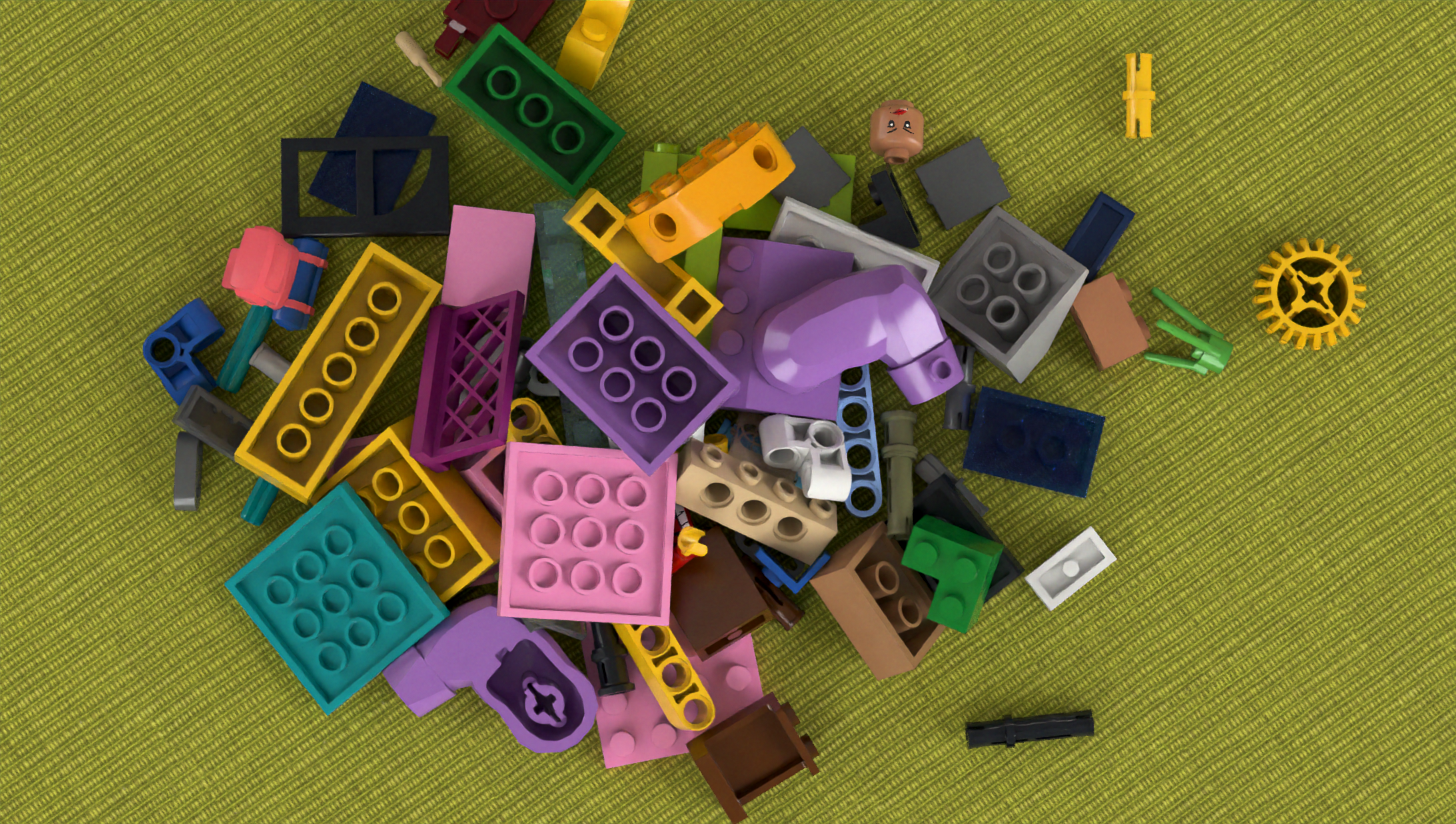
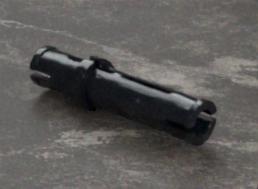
M1091 709L1012 718V715L1008 714L1002 715V719L965 722L966 741H968V749L994 745H1005V748H1015L1016 743L1094 736V720Z

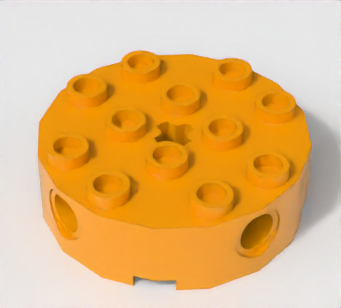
M747 120L727 134L730 138L729 141L727 138L724 140L721 137L716 138L699 151L702 158L697 155L677 169L678 175H672L671 172H668L650 185L654 193L650 194L647 190L627 204L631 212L626 216L624 222L648 256H651L654 261L659 263L681 253L723 226L722 222L734 213L751 207L795 170L796 165L792 161L791 155L768 121L757 124L756 121L750 123Z

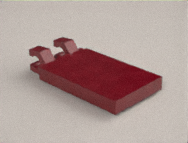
M451 0L443 11V16L446 18L443 24L447 27L434 44L436 48L435 53L449 61L460 47L464 38L475 45L490 25L498 22L525 44L556 0Z

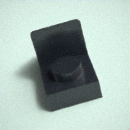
M889 162L874 168L870 176L872 182L868 183V188L877 206L883 204L885 209L862 218L857 227L912 249L920 246L922 241L921 232Z

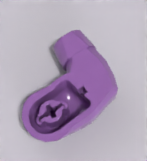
M880 265L826 279L798 296L764 311L753 328L751 351L758 371L771 386L792 395L810 392L848 368L863 366L878 359L889 366L886 371L911 405L923 403L944 393L958 384L965 376L952 341L946 335L936 307L920 282L903 265Z
M486 593L467 600L451 610L450 616L382 670L383 675L393 690L418 717L424 716L456 696L457 689L471 686L486 704L500 714L517 741L535 753L562 752L578 744L592 728L598 709L594 686L583 672L570 661L550 634L544 629L530 633L521 618L497 616L498 596L492 593Z

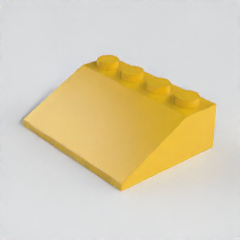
M411 415L389 426L317 489L310 502L314 506L337 485L347 481L445 605L500 562L502 528L452 464L450 470L435 473L409 456L415 418L414 415Z

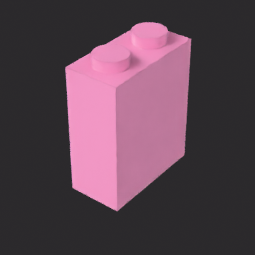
M454 205L441 304L446 305L451 310H455L519 290L525 295L523 318H527L539 228L538 216ZM509 308L504 309L494 322L501 323L508 315Z

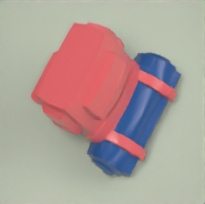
M255 226L254 228H246L239 249L233 248L230 252L221 285L225 289L235 291L236 295L243 299L244 302L261 307L265 305L273 309L272 319L276 324L286 328V330L307 329L309 318L311 316L314 317L315 309L313 305L323 270H327L329 264L326 261L329 248L325 247L319 240L309 237L296 238L293 244L290 245L284 240V236L271 227Z

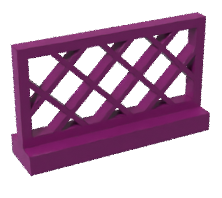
M519 290L455 310H451L444 304L430 308L409 456L435 473L450 470L451 460L506 445L525 295ZM509 308L508 315L498 327L495 326L493 322L504 309ZM479 318V321L469 332L470 322L468 320ZM490 328L493 331L492 335L478 351L474 346ZM504 341L503 352L492 364L488 359ZM471 351L475 356L464 369L465 357ZM485 365L488 371L476 386L473 387L470 384L471 380ZM499 379L497 391L487 401L483 396L494 382ZM466 388L470 393L459 406L460 394ZM480 402L484 407L468 425L464 420ZM494 416L492 433L480 437L478 434ZM461 426L465 431L454 443L455 431Z

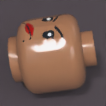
M899 99L883 102L881 107L871 114L870 147L874 153L884 157V162L895 165L905 164L909 161V157L919 154L923 149L924 117L918 109L914 108L913 103Z

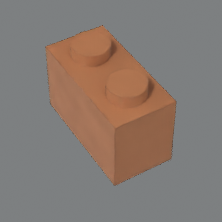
M1113 272L1082 286L1069 310L1099 372L1149 348L1146 340L1151 338L1144 319L1140 315L1135 317L1128 304L1133 299L1123 278L1116 280Z

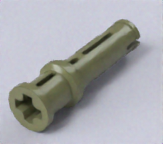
M893 410L880 414V423L884 425V447L880 450V457L886 463L887 538L909 540L913 529L912 463L918 457V449L913 446V425L917 423V414L906 410Z

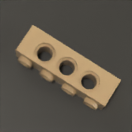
M692 437L678 454L675 503L810 566L838 532L837 505L832 504L829 500L806 498L803 489L796 487L787 479L777 478L760 470L751 462L741 461L722 452L713 444H705Z

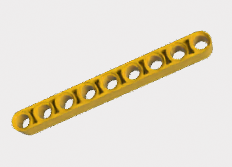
M522 397L512 400L507 442L562 445L536 401ZM515 407L521 408L527 416V424L522 430L516 428L511 421V412ZM612 623L669 722L680 730L700 731L707 728L715 717L713 701L669 626ZM646 627L651 628L655 634V643L650 650L645 649L641 643V634ZM669 663L673 665L677 672L676 680L671 686H667L662 678L664 667ZM693 700L697 705L698 714L696 719L690 723L685 719L684 707L688 701Z

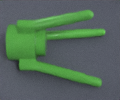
M1153 287L1151 293L1203 334L1196 337L1175 325L1159 319L1156 322L1159 328L1193 345L1190 356L1196 360L1192 361L1152 352H1145L1143 355L1144 359L1190 369L1203 376L1206 375L1208 370L1220 374L1230 358L1233 344L1223 340V333L1212 329L1169 295H1166L1159 288Z

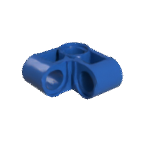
M201 297L194 299L177 311L169 321L151 333L143 344V355L146 361L162 380L163 386L179 406L191 385L197 384L208 392H211L218 386L212 375L196 356L194 357V354L214 343L226 330ZM169 339L174 345L175 352L170 360L159 362L155 357V347L158 342Z

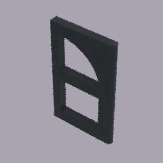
M449 136L281 138L282 229L280 233L284 236V239L305 237L450 236ZM431 150L428 173L416 195L396 211L375 216L374 151ZM356 151L357 216L300 217L299 152Z

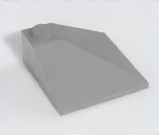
M995 205L936 275L927 295L936 307L941 321L970 346L976 347V351L1021 384L1048 352L1089 270L1002 208Z

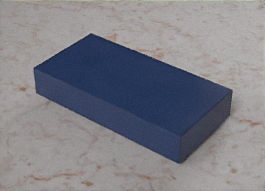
M1100 191L1062 249L1063 252L1089 270L1085 279L1086 283L1093 281L1136 214L1102 191Z

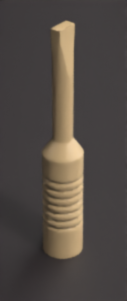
M405 31L397 34L395 42L415 66H421L437 87H442V78L427 62V54L412 36Z

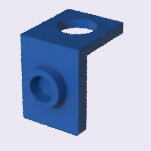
M761 545L754 551V555L765 565L761 572L778 588L784 583L795 594L831 558V554L825 550L796 579Z

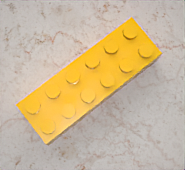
M371 241L235 451V462L305 505H308L430 314V308L434 307L439 300L443 285Z

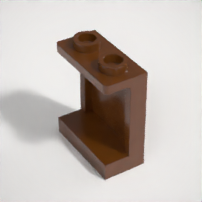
M718 525L712 529L709 527L700 529L705 531L706 534L699 539V543L707 546V554L702 557H694L673 573L671 577L670 610L702 662L774 619L769 607Z
M773 692L685 744L695 764L732 824H737L748 817L743 805L801 770L808 768L813 776L820 772L813 760L820 755L807 733L799 737L794 727L801 723L789 702L787 701L780 705Z

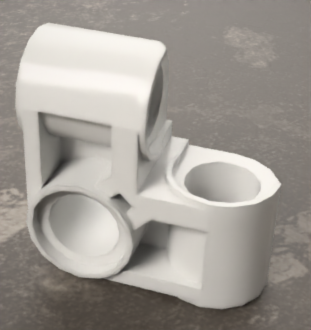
M784 414L768 416L761 421L758 429L763 460L766 464L798 472L806 498L840 502L848 498L852 475L847 461L844 434L836 424L824 419L813 420L791 417Z

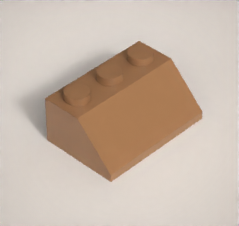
M884 521L876 523L834 552L831 558L809 580L878 681L915 669L946 628V626L926 618L934 595L918 571L901 564L904 551L897 540L887 538V526Z

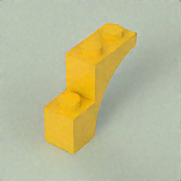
M586 0L581 15L567 34L555 71L563 78L592 90L607 66L612 50L635 0Z

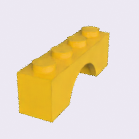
M590 187L562 220L610 264L613 265L616 262L692 336L696 337L724 305L670 258L657 263L651 256H648L624 222L626 216L598 190Z

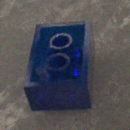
M982 386L978 389L959 470L1080 501L1084 500L1087 496L1106 417Z

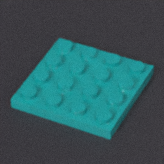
M347 481L337 485L224 583L327 716L337 710L379 675L384 668L451 615L447 607Z

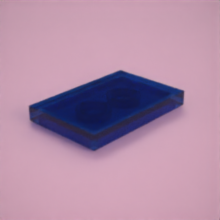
M362 81L335 137L430 136L438 118ZM422 150L374 151L375 216L393 212ZM356 151L327 152L307 193L353 216H357Z

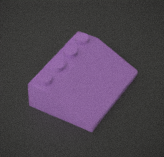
M723 236L716 298L724 306L713 319L710 353L741 383L739 388L718 410L769 415L784 414L791 417L837 421L842 372L810 392L789 394L771 386L758 371L751 351L753 328L764 311L798 296L826 279L852 273L854 253L767 240Z
M616 262L524 355L649 477L739 388L741 383Z

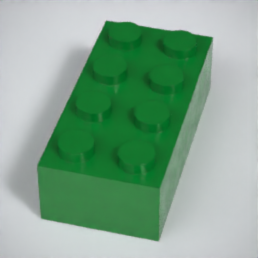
M499 22L490 25L442 83V87L438 88L565 197H574L627 133Z

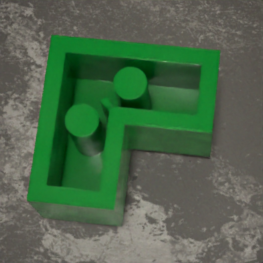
M927 514L913 526L901 564L939 579L926 618L966 634L978 621L1004 545Z

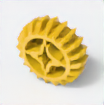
M1306 238L1298 240L1297 251L1290 242L1284 243L1281 246L1284 257L1276 251H1272L1268 255L1269 261L1274 267L1261 264L1258 268L1260 274L1268 279L1253 281L1252 286L1255 289L1263 290L1264 295L1255 296L1252 298V303L1254 305L1265 304L1266 310L1258 313L1256 317L1261 321L1270 316L1273 323L1267 326L1265 331L1270 335L1279 328L1283 330L1279 337V343L1282 345L1286 344L1293 335L1295 336L1294 348L1296 350L1304 348L1307 338L1312 351L1321 348V337L1331 347L1337 344L1335 332L1343 338L1351 334L1349 327L1344 321L1356 325L1361 320L1351 309H1363L1366 306L1364 300L1355 298V294L1366 291V285L1362 283L1354 285L1353 278L1361 275L1362 271L1360 268L1348 271L1346 265L1352 261L1353 257L1347 254L1338 260L1336 255L1339 252L1340 246L1337 244H1333L1326 253L1323 252L1324 240L1321 238L1315 240L1312 250H1310L1309 242ZM1309 261L1320 264L1327 269L1318 277L1313 278L1308 277L1301 270L1297 272L1290 264ZM1281 275L1286 279L1285 284L1291 293L1290 301L1283 310L1279 305L1277 297V287ZM1334 279L1337 280L1341 293L1340 306L1337 313L1332 310L1334 305L1328 298V288L1335 281ZM1312 286L1317 292L1313 295L1314 300L1306 303L1302 299V296L1305 294L1304 288L1307 289ZM1301 311H1308L1317 318L1322 317L1327 325L1309 328L1298 325L1291 319Z

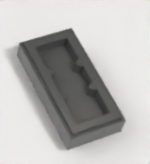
M197 384L191 385L172 419L173 423L234 462L235 451L254 423V421Z

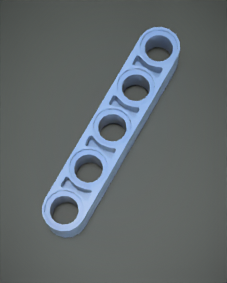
M869 364L858 366L862 375L861 380L857 384L851 386L841 382L837 421H835V424L844 434L846 455L848 450L854 446L866 448L870 455V462L865 468L855 469L850 466L852 475L851 488L848 498L843 502L849 514L856 518L871 517L879 510L882 504ZM852 404L862 407L866 414L865 422L859 427L848 426L842 418V411L845 407ZM863 487L873 493L875 499L870 510L859 511L852 505L851 494L855 489Z

